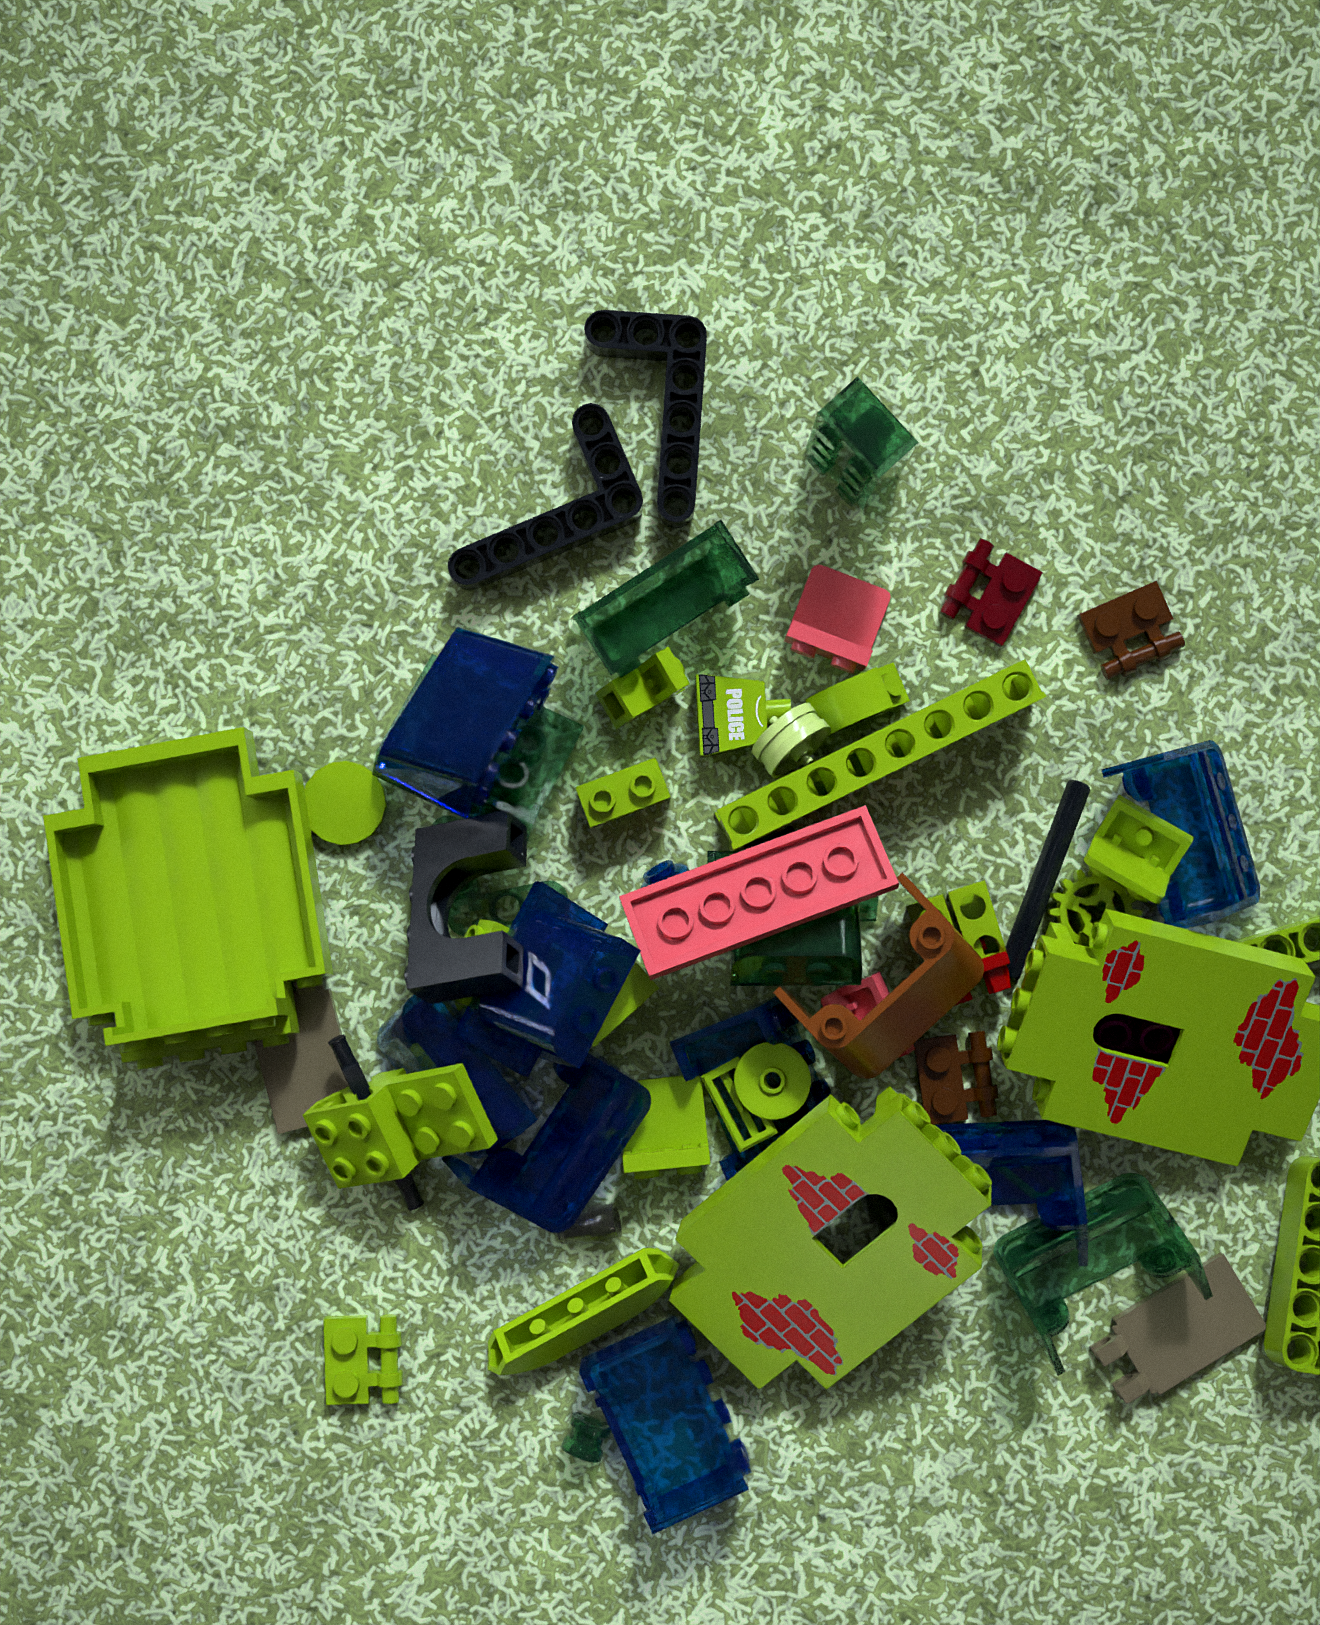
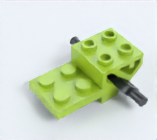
M344 1034L334 1037L328 1044L331 1046L349 1086L317 1101L302 1115L338 1189L394 1180L409 1211L415 1210L424 1204V1200L410 1172L421 1160L489 1149L498 1140L463 1063L407 1074L405 1069L401 1068L378 1073L370 1078V1082H367Z

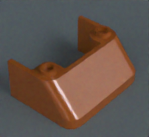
M903 872L897 877L898 882L925 910L910 929L911 945L924 959V962L862 1020H859L847 1007L839 1004L824 1006L812 1016L785 986H779L773 992L822 1046L852 1074L863 1079H870L880 1075L980 982L984 973V964L980 955Z

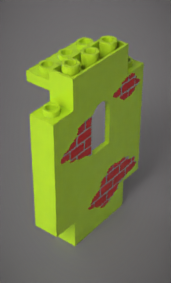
M1105 909L1100 922L1094 923L1089 936L1090 947L1075 944L1067 926L1053 922L1049 923L1045 936L1040 935L1035 949L1031 948L1028 952L1024 968L1025 976L1022 980L1021 988L1017 987L1013 993L1010 1007L1011 1014L1007 1026H1002L997 1039V1050L1001 1053L1006 1069L1037 1076L1032 1090V1099L1036 1101L1042 1119L1237 1167L1252 1130L1302 1142L1320 1099V1005L1306 1002L1316 977L1304 959ZM1124 1014L1180 1028L1181 1031L1169 1062L1166 1064L1099 1046L1093 1038L1094 1027L1099 1020L1107 1015Z
M890 1086L877 1096L874 1115L862 1125L860 1124L858 1114L850 1105L845 1102L840 1104L830 1094L681 1220L675 1240L697 1262L675 1279L669 1301L759 1390L796 1360L827 1390L982 1268V1242L978 1235L966 1225L991 1206L992 1181L989 1175L980 1165L961 1155V1149L954 1138L948 1133L942 1132L937 1126L932 1125L928 1113L919 1103L912 1101L905 1094H897ZM878 1194L890 1199L897 1208L898 1214L894 1224L846 1263L842 1264L815 1237L816 1234L862 1197Z

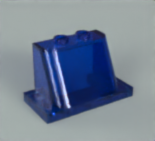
M535 881L507 933L524 946L523 988L474 996L453 1035L522 1076L529 1077L538 1058L580 1069L641 950L620 937L606 933L607 923L544 882Z

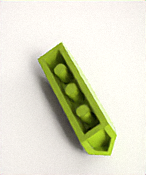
M643 1248L497 1328L492 1332L488 1340V1371L498 1375H511L537 1369L628 1321L659 1299L671 1284L680 1264L659 1248Z

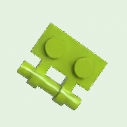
M385 1314L379 1316L380 1332H368V1315L325 1316L323 1322L326 1405L369 1404L370 1386L382 1387V1403L394 1404L399 1402V1386L403 1385V1371L398 1370V1347L402 1346L401 1332L397 1331V1315ZM369 1347L380 1348L381 1370L370 1371Z

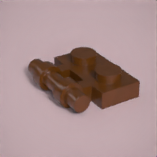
M1157 581L1077 615L1093 653L1095 654L1110 648L1114 659L1100 665L1106 680L1120 674L1123 677L1129 676L1137 672V667L1155 659L1161 662L1170 658L1173 651L1185 647L1184 638L1179 631L1165 637L1160 631L1159 626L1173 620V616ZM1144 632L1149 644L1130 652L1124 641Z
M985 1030L968 1032L970 1049L958 1050L956 1034L922 1038L913 1043L922 1107L928 1113L931 1124L967 1120L966 1102L978 1101L980 1117L997 1115L995 1099L999 1098L997 1084L992 1082L990 1061L993 1060L992 1047L987 1046ZM973 1063L976 1087L964 1088L960 1064Z

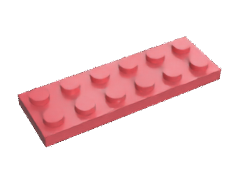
M865 805L621 895L619 898L651 981L898 889L899 882Z

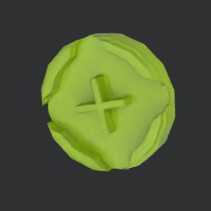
M350 761L329 763L315 771L304 788L310 829L324 841L338 845L360 843L376 832L385 817L387 810L385 788L378 776L364 765Z

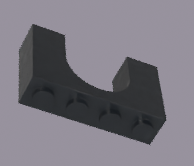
M508 810L415 829V846L411 851L413 883L409 889L411 918L410 925L407 928L409 954L408 965L404 973L407 990L427 1004H434L523 988L524 946L503 930L465 938H451L448 928V917L456 896L472 880L486 874L526 867L527 827Z

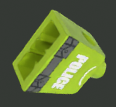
M696 674L695 685L700 758L753 747L758 738L767 729V725H771L769 720L773 716L780 718L791 710V700H766L764 681Z

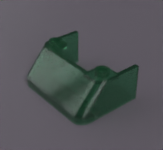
M720 519L692 540L583 611L573 615L570 620L608 676H612L617 672L619 677L622 678L642 665L638 659L640 655L723 601L729 608L748 596L750 593L746 586L759 580V577Z
M1125 1173L1004 1234L994 1245L993 1252L998 1266L1031 1331L1058 1376L1063 1374L1065 1369L1051 1338L1065 1330L1070 1321V1312L1063 1299L1137 1261L1147 1274L1155 1278L1171 1277L1185 1270L1205 1300L1213 1297L1199 1254L1148 1180L1137 1173Z

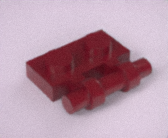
M980 538L974 550L968 551L962 561L964 568L955 584H949L944 593L946 600L939 613L954 620L960 608H965L972 613L964 627L1002 647L1043 572L1007 552L1003 555L998 566L990 563L987 559L994 545ZM981 574L990 579L980 599H977L969 592L978 575Z

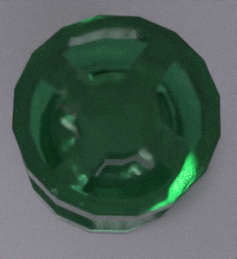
M574 1412L570 1419L571 1432L563 1438L561 1448L576 1458L598 1463L603 1456L601 1448L603 1440L609 1438L612 1426L592 1416Z

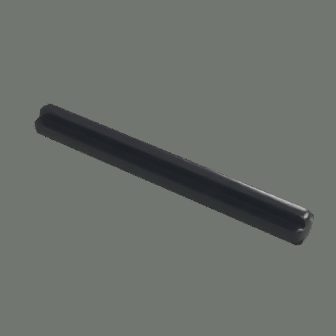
M1070 779L1066 784L1005 947L1010 960V964H1007L1011 980H1018L1021 976L1026 957L1032 947L1050 899V893L1053 891L1090 793V787L1078 780Z

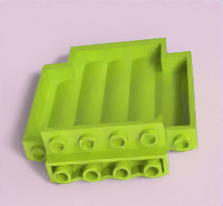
M245 727L77 758L84 808L43 816L72 1019H87L88 1026H97L115 1022V1014L116 1027L103 1028L105 1046H119L122 1063L136 1062L138 1070L164 1066L163 1058L174 1055L179 1056V1062L206 1058L205 1050L220 1047L221 1055L248 1051L246 1043L262 1040L263 1047L288 1044V1035L300 1033L292 982L297 981L298 989L323 985L322 977L334 975L302 774L293 769L259 775L253 732Z

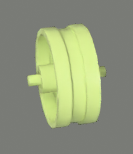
M803 703L792 708L780 718L773 716L769 720L771 725L755 742L751 753L760 763L763 762L765 769L773 779L779 778L791 772L803 762L806 765L811 764L814 760L810 756L828 738L831 728L824 719H820L817 716L816 710L810 703Z

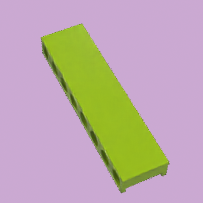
M1026 659L739 798L717 809V812L714 814L730 844L728 846L730 851H733L1047 696L1044 691H1041Z

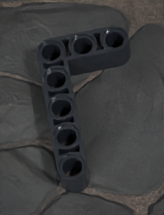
M598 310L590 314L584 326L586 345L592 353L601 357L667 361L657 512L661 522L667 527L674 529L682 528L689 524L695 512L707 344L706 327L698 318L688 315ZM600 326L610 327L615 332V336L608 342H599L593 338L592 334ZM642 329H649L656 333L657 339L650 345H642L635 340L634 336ZM683 332H691L698 337L699 342L692 348H685L678 344L676 338ZM687 373L692 375L697 383L689 390H682L675 386L673 380L677 375ZM682 414L687 415L692 419L694 425L686 432H678L670 425L673 417ZM675 456L685 457L691 464L690 469L684 474L671 472L667 467V463L671 458ZM676 497L683 499L688 505V510L681 516L669 515L664 509V505L669 499Z
M593 403L584 404L577 408L572 418L574 437L597 491L453 552L448 561V571L457 586L465 590L479 589L631 525L640 518L643 511L642 492L611 419L603 407ZM588 418H596L602 422L603 428L598 434L590 436L580 430V425ZM606 456L614 457L618 460L620 466L612 474H603L596 468V464L601 458ZM623 494L630 495L636 501L635 508L629 513H619L612 506L616 497ZM581 511H591L596 515L597 522L590 529H579L573 523L575 516ZM543 527H551L558 532L557 540L550 546H541L535 541L536 533ZM511 543L519 548L518 556L512 562L504 563L496 558L498 548L503 544ZM468 559L477 561L480 568L475 577L472 579H462L458 576V567L463 561Z

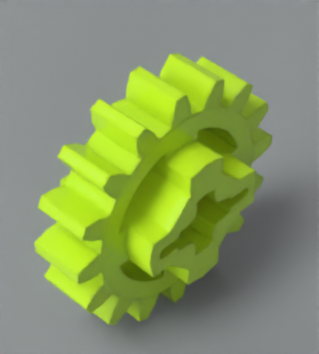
M1081 869L1073 871L1074 882L1066 878L1059 880L1064 891L1062 893H1050L1049 897L1058 903L1056 908L1046 910V914L1057 917V924L1067 926L1075 944L1090 947L1089 936L1094 923L1101 920L1093 919L1090 923L1091 915L1085 909L1079 907V905L1096 906L1099 903L1098 910L1104 913L1105 909L1116 911L1112 902L1115 894L1120 904L1121 913L1137 917L1142 916L1141 910L1132 909L1131 903L1137 899L1126 893L1127 887L1118 882L1116 883L1113 879L1109 881L1101 879L1090 870L1088 877H1086ZM1096 884L1090 895L1083 898L1073 895L1077 890L1086 885ZM1067 910L1073 913L1078 924L1075 932L1069 924Z

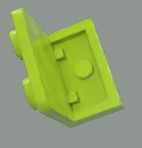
M1118 794L1093 835L1083 860L1089 865L1088 868L1094 875L1108 881L1113 879L1127 887V892L1137 900L1160 904L1165 896L1170 876L1192 844L1194 837Z
M689 1074L623 1081L618 1085L617 1093L623 1144L624 1173L633 1172L634 1179H647L660 1176V1169L676 1168L677 1174L686 1175L702 1172V1165L711 1164L702 1080L698 1075Z

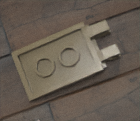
M297 981L294 982L297 991H293L300 1033L288 1035V1044L263 1047L262 1040L254 1041L278 1134L308 1127L302 1115L317 1101L349 1086L339 1067L335 1054L328 1044L334 1037L342 1035L331 988L325 989L324 985L298 989Z
M1220 1252L1112 1317L1115 1325L1111 1328L1114 1332L1089 1347L1097 1361L1101 1362L1104 1367L1127 1353L1136 1369L1111 1384L1119 1398L1128 1404L1144 1395L1147 1390L1152 1395L1156 1392L1161 1395L1266 1330V1323L1227 1258Z

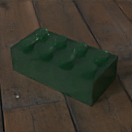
M857 376L817 413L806 446L810 454L806 458L819 474L824 475L828 472L838 483L835 487L836 492L849 506L852 507L857 503L863 510L900 476L919 442Z

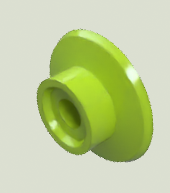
M765 1042L752 1047L741 1057L735 1069L734 1086L740 1102L752 1114L765 1119H782L794 1114L805 1103L810 1092L811 1075L806 1061L795 1049L779 1042ZM769 1072H775L780 1076L781 1084L779 1087H771L767 1083L766 1078Z

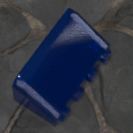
M413 995L379 1028L377 1033L378 1047L395 1069L404 1068L406 1073L410 1074L463 1063L498 1138L489 1149L466 1152V1155L477 1159L490 1156L522 1134L542 1114L543 1111L461 1011H458L452 1001L427 1004L416 995Z

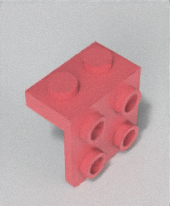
M815 565L811 569L784 642L792 644L790 650L800 655L814 658L815 654L831 659L830 665L839 670L854 674L855 669L863 671L867 667L873 652L871 648L890 602V593L886 589L829 567Z

